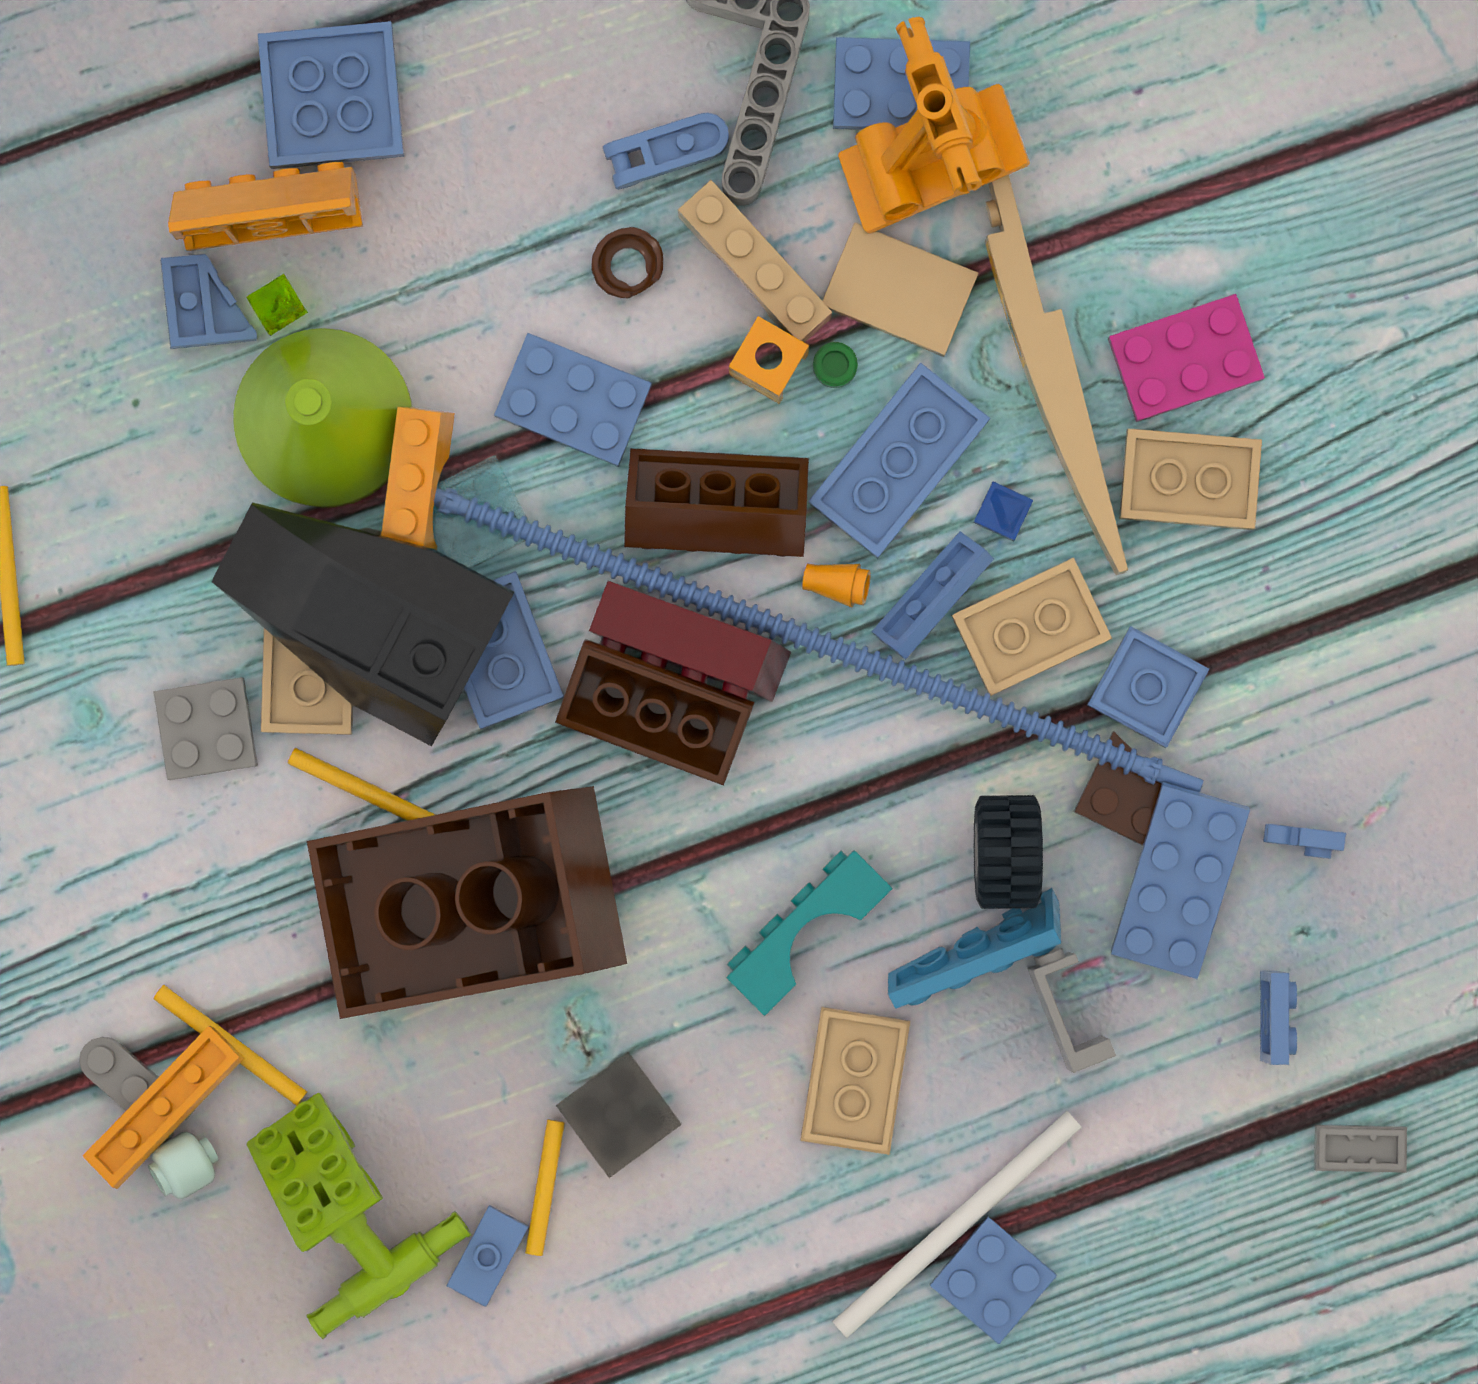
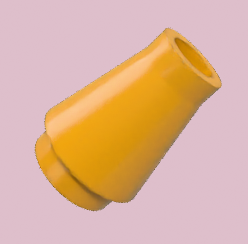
M808 563L804 571L802 589L815 592L851 608L854 604L864 605L869 592L871 571L861 569L860 564L814 565Z

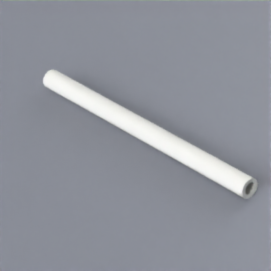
M1066 1111L832 1321L835 1326L848 1338L1082 1128L1080 1124Z

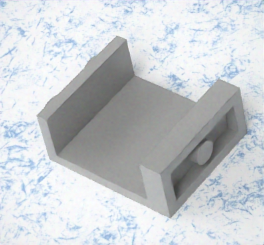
M1058 947L1045 955L1035 956L1034 959L1037 965L1027 969L1066 1068L1075 1073L1115 1057L1116 1054L1110 1039L1104 1036H1099L1073 1047L1045 975L1078 963L1076 954L1071 952L1064 954L1063 949Z

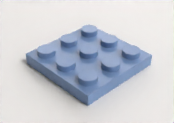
M391 21L258 34L268 157L271 169L320 165L330 162H354L404 157L393 26Z

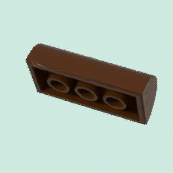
M585 639L555 723L724 786L755 702Z

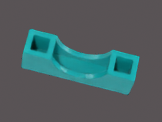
M841 850L822 869L828 876L816 888L809 882L791 899L796 908L784 920L776 914L758 932L764 940L753 951L745 945L726 964L732 970L726 978L764 1016L796 985L790 966V951L796 935L803 926L811 920L826 914H844L862 920L893 889L855 850L848 856Z

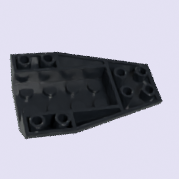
M253 502L211 581L349 703L429 746L433 745L514 594V591L435 549Z

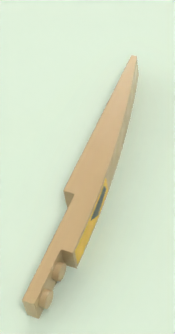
M1006 175L988 183L992 200L986 201V209L991 227L999 226L1000 232L987 235L985 239L998 293L1026 378L1068 481L1115 575L1123 574L1128 571L1062 309L1047 313L1043 311L1009 175Z

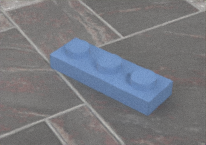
M959 531L871 632L906 660L994 558L983 547Z

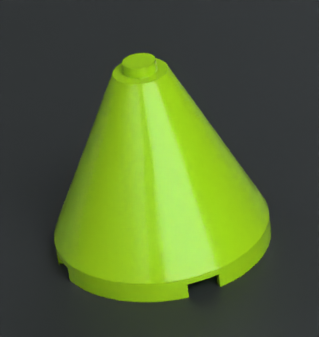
M316 328L303 330L276 341L266 348L250 365L242 378L235 398L233 411L234 432L238 448L248 468L263 485L275 494L293 503L320 508L340 507L368 497L388 481L397 407H412V401L408 387L398 368L380 348L370 341L353 333L337 329Z

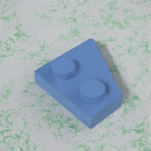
M206 254L161 258L170 349L257 340L256 330L249 324L236 304L237 301L217 275V270Z

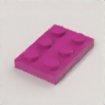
M1236 294L1108 337L1136 422L1241 388L1265 378Z

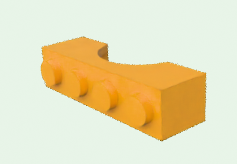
M397 407L381 536L437 550L438 546L433 535L434 500L441 471L450 454L455 413L415 407Z

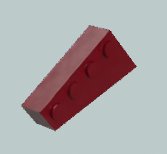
M607 581L589 629L591 633L601 637L599 643L601 645L625 653L628 647L641 652V660L663 668L666 667L667 662L682 668L680 675L706 684L708 678L723 683L722 691L743 699H747L750 693L773 702L791 655V651L773 640L611 581Z

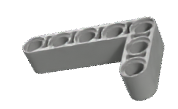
M686 0L691 8L699 12L763 29L722 173L723 193L735 205H749L759 197L808 26L810 4L808 0H759L754 8L742 9L736 5L734 0ZM793 2L801 8L802 14L797 20L785 21L778 15V8L783 3ZM773 45H782L789 50L790 57L785 63L773 64L765 56L767 49ZM763 87L773 89L779 97L777 102L770 107L758 105L753 99V95L758 89ZM750 130H758L765 135L767 141L762 148L750 150L741 142L743 134ZM739 172L747 173L754 179L755 184L750 191L738 193L729 185L731 177Z

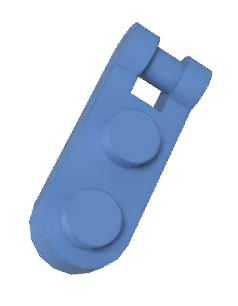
M701 113L609 142L602 148L606 160L612 161L615 170L612 179L615 188L619 190L720 156L727 148L729 133L724 120L718 115ZM641 150L645 164L632 168L628 154Z

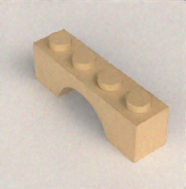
M712 180L706 183L678 209L679 219L710 252L715 254L740 279L780 329L805 343L831 319L832 311Z

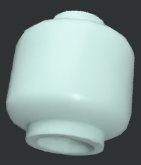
M181 1132L161 1144L152 1153L153 1163L148 1165V1169L164 1196L172 1194L178 1199H184L213 1182L215 1170L212 1164L219 1159L206 1137L198 1141L193 1134Z

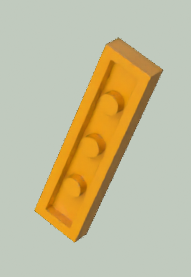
M208 1026L82 1156L112 1188L118 1189L244 1058L214 1027Z

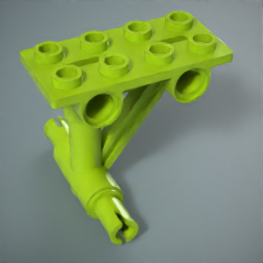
M320 1093L298 1104L291 1112L271 1126L262 1129L246 1144L296 1246L301 1252L309 1251L330 1236L336 1243L343 1244L363 1268L340 1285L338 1295L306 1315L311 1326L322 1339L353 1316L364 1318L389 1299L403 1295L412 1283L438 1266L437 1263L440 1262V1255L472 1235L465 1222L454 1211L448 1218L425 1234L414 1232L388 1250L367 1224V1218L364 1213L382 1200L383 1197L371 1177L357 1161L352 1151L355 1144L350 1135L330 1110L326 1100Z

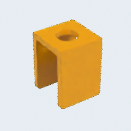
M758 316L729 365V375L780 404L783 399V390L801 359L805 360L809 354V345ZM763 344H775L782 352V361L774 369H764L756 362V351Z

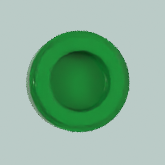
M830 342L823 345L816 352L813 359V372L817 380L824 386L830 388L846 386L856 375L858 367L857 357L854 351L846 344Z

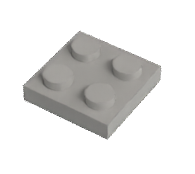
M243 677L153 691L167 780L258 766Z

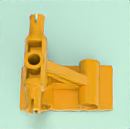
M922 17L909 18L908 21L911 28H907L904 21L896 27L908 58V62L905 65V73L918 110L907 123L898 127L889 122H882L862 129L855 135L857 145L847 148L838 154L861 224L867 233L878 231L959 195L968 194L971 190L975 191L985 184L1023 169L1030 164L1004 88L1000 84H995L979 92L972 87L955 89L944 57L933 50L925 27V21Z

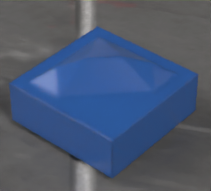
M993 481L973 523L1014 542L1033 500Z

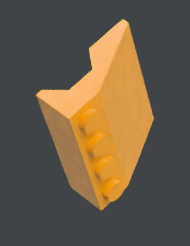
M330 162L318 165V172L300 174V169L288 168L274 171V178L256 180L255 175L246 174L230 177L229 184L212 186L211 181L186 183L184 191H176L173 194L168 220L169 232L176 240H184L186 251L363 227L356 173L352 167L344 168L343 162Z

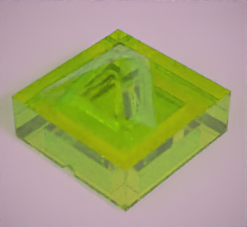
M282 274L246 297L270 336L308 313L285 274Z

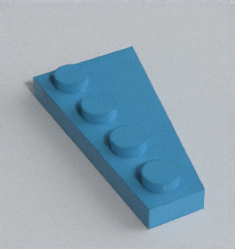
M1053 888L1042 893L1041 903L1036 908H1030L1024 912L1020 908H1012L1002 914L1004 920L994 928L983 931L976 927L964 933L950 951L947 952L944 947H938L888 973V996L895 1009L907 1004L912 1006L921 1004L929 999L932 994L947 988H961L970 983L975 977L990 971L992 973L1002 972L1018 960L1031 955L1036 957L1042 956L1052 951L1056 945L1061 944L1060 905Z

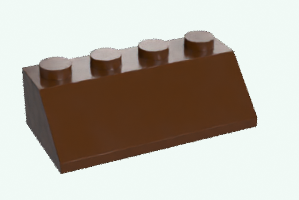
M631 448L625 504L624 547L804 557L809 458Z

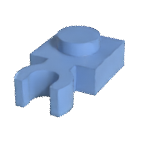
M1265 824L1263 842L1305 847L1304 856L1331 859L1332 850L1344 851L1346 833Z

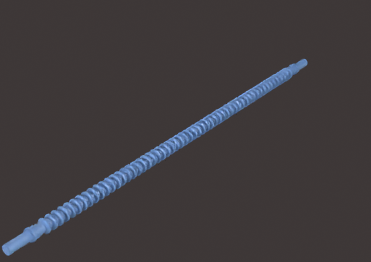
M449 487L446 491L439 488L436 489L434 506L439 507L438 512L445 515L451 513L465 517V523L474 520L477 522V528L487 525L489 526L490 533L497 529L501 531L502 537L511 534L513 535L514 542L524 539L527 547L534 543L538 545V551L548 548L551 556H554L557 552L562 554V560L564 561L571 557L574 559L575 565H579L580 562L586 563L587 570H591L593 566L599 568L598 572L600 575L608 571L611 573V579L621 576L623 577L624 584H627L629 580L634 581L637 589L641 585H645L648 587V593L658 590L661 598H664L667 594L672 596V602L674 603L681 599L684 601L685 607H688L690 604L696 605L697 612L704 608L709 610V616L718 613L721 615V621L731 618L733 619L734 626H737L739 622L744 623L745 630L747 631L751 627H755L758 635L768 632L771 640L778 636L782 638V644L791 641L794 643L795 649H798L800 645L806 647L807 654L815 650L818 652L819 658H823L824 655L830 656L831 663L841 660L843 661L842 665L844 668L851 664L855 666V672L865 669L868 677H871L873 673L878 674L881 682L888 678L892 680V686L901 683L904 685L903 689L905 691H908L910 687L916 689L917 696L925 692L928 694L929 700H933L934 697L940 698L941 705H944L947 701L953 703L952 708L954 710L962 706L965 708V714L975 711L978 719H981L983 715L988 716L989 723L991 724L995 720H999L1002 728L1012 725L1015 733H1018L1020 729L1024 730L1028 738L1035 734L1038 736L1039 742L1048 739L1050 740L1051 747H1054L1057 743L1061 744L1064 752L1072 748L1075 750V756L1085 753L1087 754L1088 761H1091L1093 757L1098 758L1099 765L1101 766L1105 762H1109L1112 770L1122 767L1125 775L1131 771L1143 777L1145 782L1154 785L1155 781L1165 782L1196 792H1200L1204 780L1163 765L1162 759L1157 757L1139 756L1135 748L1128 752L1124 750V744L1114 747L1111 739H1108L1105 743L1100 741V735L1098 734L1091 738L1088 736L1087 730H1083L1082 733L1076 732L1075 725H1071L1069 729L1063 727L1064 723L1062 720L1054 724L1051 722V716L1041 719L1039 718L1038 711H1035L1032 715L1028 714L1025 706L1021 710H1017L1014 708V702L1004 705L1001 697H998L995 701L990 699V693L988 692L981 696L978 694L977 688H973L972 691L966 690L965 683H962L959 687L953 685L954 680L952 678L944 682L941 680V674L931 677L929 676L928 669H925L923 673L918 672L915 664L911 668H907L904 666V660L894 663L891 655L884 659L880 657V651L878 650L874 654H870L867 646H864L862 649L856 648L855 641L848 645L843 643V637H839L838 640L832 639L831 632H827L826 635L819 634L818 627L811 631L807 629V623H802L801 626L795 625L794 618L784 621L781 613L774 617L770 615V609L760 612L757 604H754L752 608L746 606L745 599L737 603L734 601L733 595H729L728 598L722 597L721 590H717L715 594L709 592L710 587L708 585L700 589L697 587V581L687 584L685 583L684 576H681L679 580L674 579L671 571L667 575H663L660 573V567L650 570L647 562H644L641 566L636 564V558L634 557L627 561L624 559L623 553H620L618 556L612 555L611 548H608L605 552L599 550L600 545L598 543L590 547L587 545V539L577 542L575 541L574 534H571L569 538L564 537L563 530L561 529L557 533H553L550 525L540 528L537 520L530 524L526 522V516L517 519L514 517L513 511H510L508 515L502 513L501 506L493 510L490 508L489 502H485L484 505L478 504L477 497L468 500L458 495L456 490Z

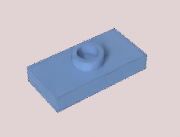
M489 1205L446 1286L486 1307L529 1226Z

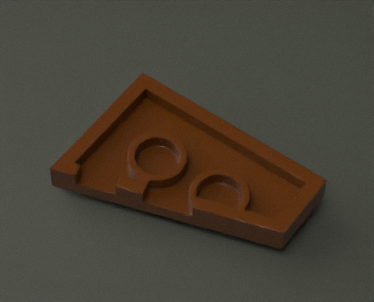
M1112 731L1109 737L1112 740V745L1118 747L1120 744H1124V750L1130 752L1132 748ZM1098 760L1073 812L1143 846L1162 783L1155 781L1154 785L1145 782L1143 777L1131 771L1125 775L1122 767L1112 770L1109 762H1105L1101 766Z

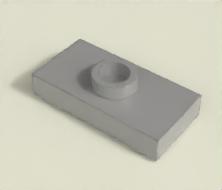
M1315 1125L1314 1170L1406 1173L1407 1127Z

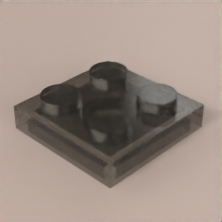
M629 1051L556 1104V1107L609 1178L682 1125L681 1121Z

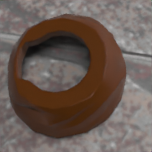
M636 227L621 228L607 234L597 244L592 255L591 271L596 284L608 295L619 298H631L643 292L660 279L663 271V252L659 242L648 232ZM625 248L639 251L646 262V272L648 275L641 283L635 286H629L627 283L618 280L611 271L613 256Z

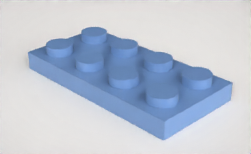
M920 363L814 493L808 503L878 559L991 418Z
M1162 782L1112 944V955L1198 979L1250 813L1248 806Z

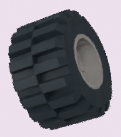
M1035 795L979 796L974 811V881L976 900L981 909L1036 908L1041 899L1043 881L1042 818L1040 805Z

